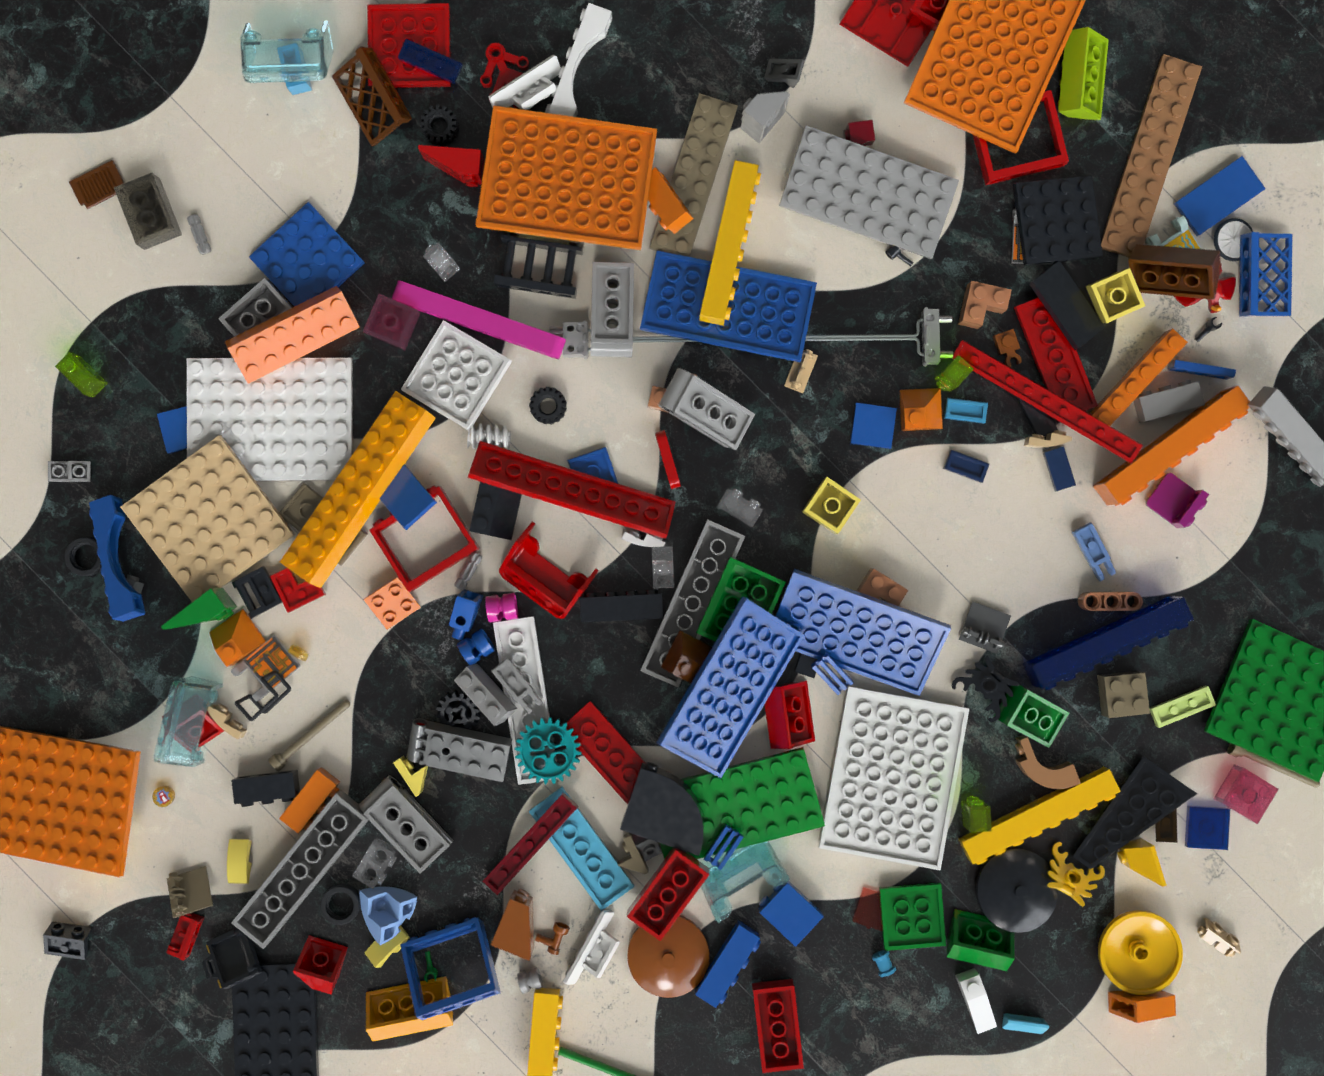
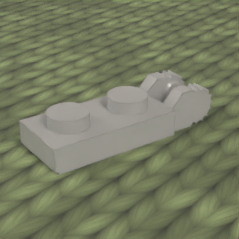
M508 657L491 670L513 699L519 702L528 714L533 710L523 699L527 694L530 695L538 706L543 703L533 691L532 686Z

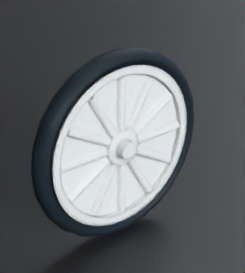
M1239 218L1223 221L1217 227L1214 234V246L1216 250H1220V256L1228 261H1240V235L1253 232L1252 227Z

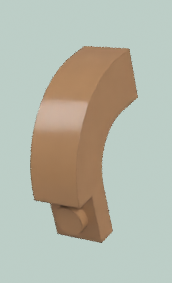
M1024 735L1016 737V750L1019 756L1022 755L1023 757L1015 761L1028 778L1052 789H1065L1081 783L1074 764L1067 761L1054 767L1042 766L1034 755L1028 737Z

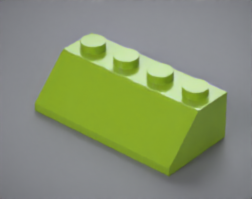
M1089 27L1072 30L1064 47L1058 112L1069 118L1101 120L1109 40Z

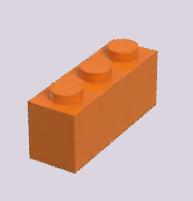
M654 167L651 173L648 201L651 204L648 207L655 216L659 215L661 218L659 223L664 230L667 231L669 229L675 234L694 218L664 174Z
M324 768L317 769L279 819L298 834L303 830L306 831L312 824V818L315 814L319 815L325 808L326 800L329 797L332 799L339 791L337 786L340 784V781Z

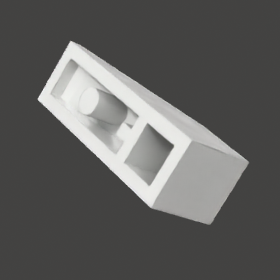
M975 968L955 975L977 1034L997 1027L985 988Z

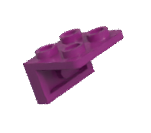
M1167 473L1147 499L1146 506L1174 527L1186 528L1194 522V515L1197 511L1205 507L1207 504L1206 499L1210 494L1204 490H1194L1174 474Z

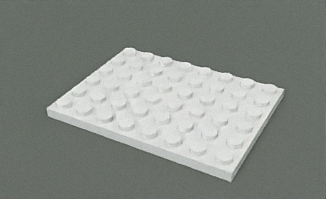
M187 358V458L218 435H221L255 481L335 480L353 454L352 358H298L249 384L234 358Z
M847 686L824 813L825 827H822L819 848L941 870L969 708Z

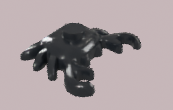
M986 656L985 660L988 667L975 662V666L981 671L967 669L965 673L974 674V676L956 677L952 682V689H956L958 682L964 684V691H967L971 684H975V691H980L984 695V699H992V703L985 710L995 711V717L988 719L989 722H995L1001 715L999 699H1002L1004 707L1007 706V698L1004 692L1010 697L1014 696L1007 684L1018 686L1019 682L1006 678L993 666L990 657Z

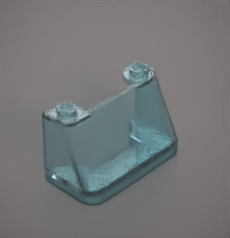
M769 841L743 847L734 852L722 870H719L717 866H711L709 868L710 875L702 884L701 889L713 916L719 923L732 912V905L727 897L762 876L772 886H779L790 880L772 845Z

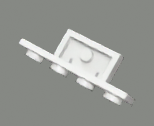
M552 55L489 95L488 98L492 108L493 105L510 107L514 104L522 110H528L542 99L549 97L551 93L556 91L555 84L550 80L558 76L561 70L557 56Z
M603 910L597 915L593 929L587 933L583 947L577 951L573 965L565 973L566 977L563 982L566 985L575 984L583 969H586L596 978L602 976L620 943L619 940L605 931L614 915V912L611 910Z

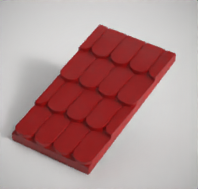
M854 0L839 24L909 67L932 30L910 11L915 0Z

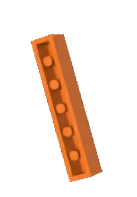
M1173 328L1164 332L1089 414L1111 426L1188 342Z

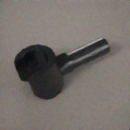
M892 246L885 252L891 260L898 257L909 266H912L914 263L905 257L897 246Z
M1217 317L1208 320L1206 328L1195 340L1199 342L1209 332L1219 329L1222 326V322L1214 326L1213 320Z

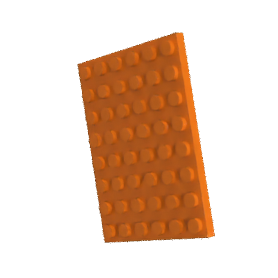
M949 0L904 100V104L1016 154L1086 0Z
M493 105L476 227L641 250L657 129Z
M0 726V853L115 877L124 876L141 751Z

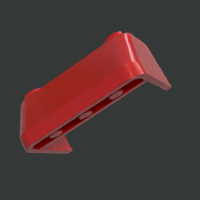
M532 521L513 544L499 568V573L503 579L556 618L563 619L587 589L599 570L595 568L588 578L579 572L572 573L570 577L538 554L540 545L536 538L529 535L535 526V523Z

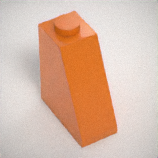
M1162 990L1147 995H1136L1126 991L1108 992L1109 1012L1130 1021L1141 1023L1176 1016L1174 994Z

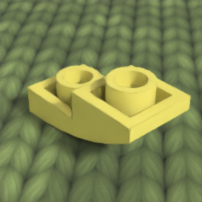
M229 839L227 852L228 883L249 884L252 865L249 862L252 841L248 839Z
M401 925L399 927L401 931L390 941L379 945L375 940L365 951V955L375 968H381L392 953L399 952L401 949L400 944L406 943L410 938Z

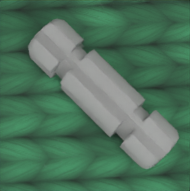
M196 214L188 216L187 220L189 225L192 226L190 229L195 242L198 244L199 253L203 255L211 252L199 216Z
M476 552L471 554L470 561H467L459 575L461 577L454 584L460 590L466 588L467 581H470L477 569L476 565L482 560V556Z

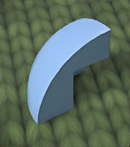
M371 887L359 890L362 914L371 935L379 945L390 941L401 931L399 927L404 920L411 918L416 906L417 896L406 890L394 887Z

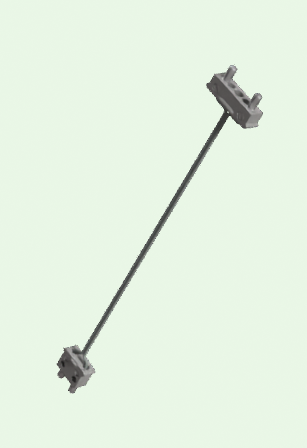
M925 307L921 312V318L916 323V334L806 335L805 341L915 340L917 342V353L922 356V365L924 367L927 365H938L940 358H953V351H940L939 323H952V316H939V309H928ZM586 320L583 322H563L561 327L549 328L551 334H563V338L566 339L562 351L564 358L588 359V351H591V347L588 348V331L591 332V329L588 328ZM920 322L922 325V353L920 352V341L916 338L920 332ZM672 336L633 337V342H697Z

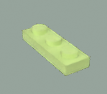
M1205 685L1150 707L1149 710L1156 727L1160 728L1213 707L1216 704L1209 686Z

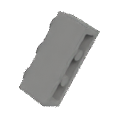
M1191 380L1179 382V387L1171 388V385L1158 388L1159 392L1152 394L1151 390L1140 393L1139 398L1133 401L1139 423L1204 406L1205 403L1199 381L1191 383Z
M478 664L467 666L454 680L494 726L504 723L517 710V707Z

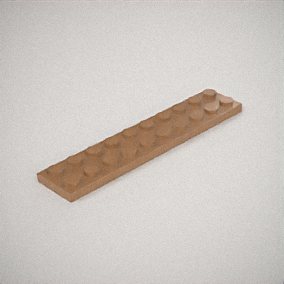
M1165 54L1161 56L1101 238L1102 249L1129 258L1136 244L1144 245L1202 66Z

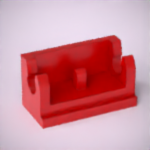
M195 913L180 916L166 953L183 961L191 955L204 917Z

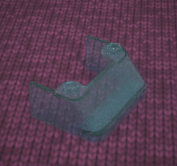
M323 21L321 30L311 28L303 34L302 38L262 39L261 34L251 30L250 23H246L240 37L242 74L244 81L248 83L318 81L327 76L333 55L328 21Z
M194 676L178 679L172 683L154 753V762L196 767L204 763V753L198 744L207 707L217 701L218 691L216 689L222 688L223 683Z

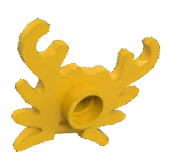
M1057 842L1052 846V854L1057 865L1054 860H1051L1050 866L1053 872L1048 871L1049 877L1055 882L1048 883L1047 887L1060 890L1072 897L1083 907L1085 902L1080 896L1092 897V894L1085 890L1096 889L1097 884L1089 885L1088 883L1102 879L1105 875V869L1100 865L1098 867L1099 874H1095L1093 868H1088L1087 875H1085L1083 869L1075 868L1072 863L1065 864L1068 852L1060 854L1058 847L1062 846V843Z

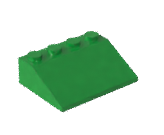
M729 557L696 633L716 642L742 597L772 614L786 582Z

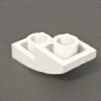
M632 530L629 533L625 532L622 537L627 542L645 547H664L665 545L661 537L647 534L643 541L640 539L642 535Z

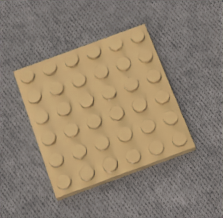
M218 435L121 506V509L192 602L210 588H222L295 535L221 435Z

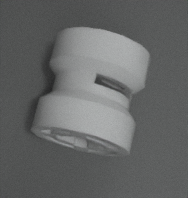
M537 967L531 969L528 973L521 972L517 974L522 994L529 992L531 988H543L541 974Z

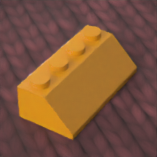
M446 976L436 978V981L434 979H430L428 982L420 981L425 1005L450 997ZM409 984L366 992V1031L372 1041L453 1025V1010L423 1021L416 1018Z

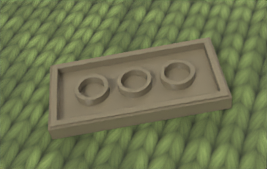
M303 483L279 513L283 519L300 532L323 497L309 485ZM360 529L338 562L340 566L345 563L368 535L362 529Z

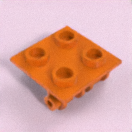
M398 577L363 599L387 630L421 608Z

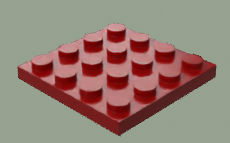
M449 3L367 5L368 48H373L395 88L451 87ZM368 78V86L372 88L373 83L371 79Z

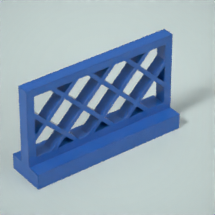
M1250 232L1240 235L1239 317L1291 316L1293 234ZM1259 238H1263L1269 244L1264 250L1259 247ZM1279 239H1285V248L1282 251L1275 244ZM1271 248L1278 254L1273 261L1266 255ZM1262 258L1268 264L1264 271L1259 268V261ZM1280 258L1285 262V268L1282 271L1275 265ZM1271 268L1278 275L1272 282L1266 276V273ZM1261 279L1268 285L1263 292L1258 288V282ZM1280 279L1285 283V288L1282 292L1275 286ZM1270 289L1277 295L1272 302L1265 296ZM1262 299L1268 307L1263 312H1258V302ZM1280 299L1284 303V312H1280L1274 306Z

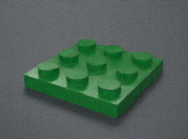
M940 882L879 887L883 947L885 951L946 946Z

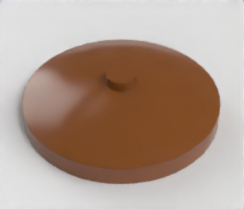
M681 915L661 941L639 926L629 942L628 966L634 980L645 991L659 997H678L693 990L704 978L709 964L707 940L701 929L694 922Z

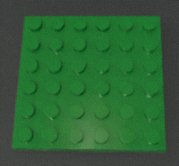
M1250 619L1216 699V705L1213 707L1204 728V732L1237 745L1248 752L1310 780L1320 782L1324 772V651L1257 620Z

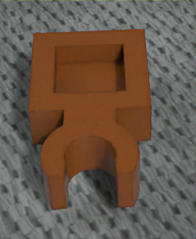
M1014 329L993 336L999 356L1003 354L1006 356L1004 360L1005 365L1011 367V358H1014L1017 364L1022 362L1020 355L1015 352V350L1020 349Z

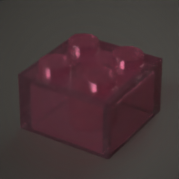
M378 294L363 332L368 336L405 351L421 313L412 307Z
M1234 764L1215 795L1214 800L1245 819L1258 824L1279 789L1247 769Z

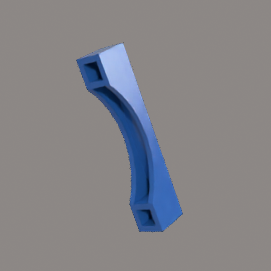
M109 495L89 502V515L93 521V535L97 541V554L101 561V574L104 577L106 586L104 590L109 601L108 611L112 619L124 622L145 615L142 595L128 583L119 563L118 540L122 525L126 519L125 513L121 509L123 502L121 498Z

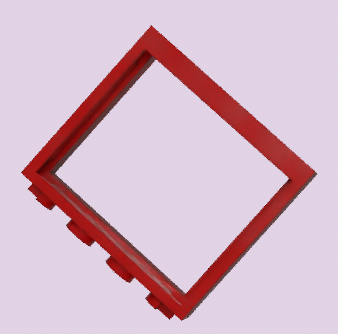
M1052 90L1045 91L1041 101L1044 102L1057 156L993 171L986 140L973 135L985 186L1064 167L1069 162Z
M434 485L426 490L433 498L440 497L469 544L415 579L411 580L382 534V531L398 522L390 512L391 516L385 520L383 518L378 519L377 522L372 524L374 527L369 529L408 592L414 591L480 549L441 486L435 487Z

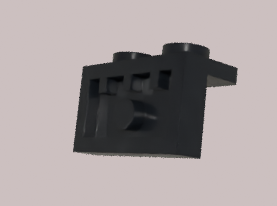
M51 922L43 934L44 954L85 960L88 955L87 938L92 932V928Z

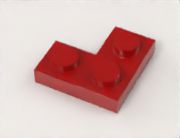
M288 568L270 576L287 613L326 595L323 587H316L306 581L298 584L293 572Z

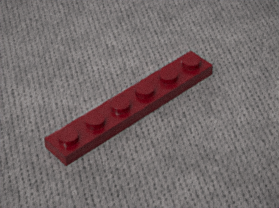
M563 792L482 882L498 895L579 806Z

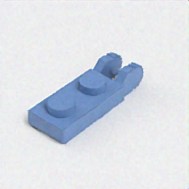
M1090 522L1072 531L1096 578L1100 582L1104 580V575L1098 566L1101 563H1104L1107 572L1111 576L1114 575L1116 571L1110 561L1111 558L1093 524Z

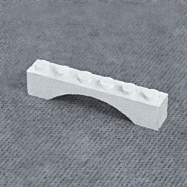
M588 3L587 9L582 10L580 28L575 29L573 47L568 48L566 66L561 67L559 85H555L556 91L552 93L554 99L552 104L547 105L545 113L571 117L577 116V106L573 96V82L576 69L587 51L606 37L612 21V11Z

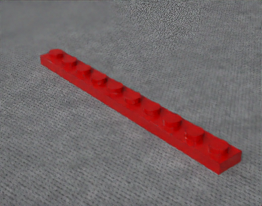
M964 340L960 342L953 354L952 359L1129 463L1133 462L1143 447L1136 440Z

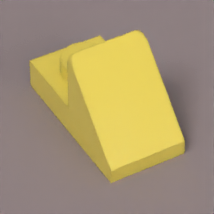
M402 756L393 763L415 797L423 792L428 766H424L414 772L413 763Z

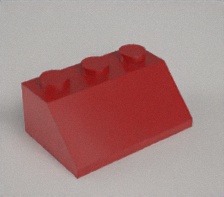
M807 681L775 685L764 704L770 748L790 749L814 742L815 734Z

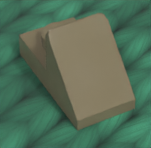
M631 833L624 835L623 849L626 854L630 853L631 855L619 860L617 865L642 874L649 873V868L635 846Z

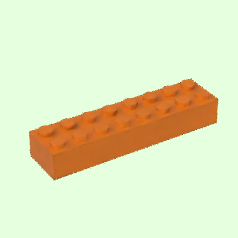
M1238 385L1220 391L1205 402L1204 406L1197 408L1139 451L1132 463L1124 462L1093 485L1094 489L1107 506L1126 504L1132 499V494L1135 492L1140 493L1149 487L1148 482L1153 479L1155 481L1166 474L1164 472L1169 467L1172 469L1182 462V457L1185 455L1190 456L1198 451V445L1210 442L1215 438L1214 434L1219 430L1222 432L1232 425V420L1240 419L1248 414L1247 409L1250 408L1248 406L1250 403L1249 399Z

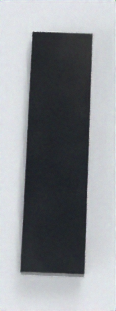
M1027 369L1019 372L1032 380ZM1016 396L1035 434L1045 436L1044 440H1046L1047 434L1058 430L1051 416ZM1043 447V450L1045 451L1051 447Z

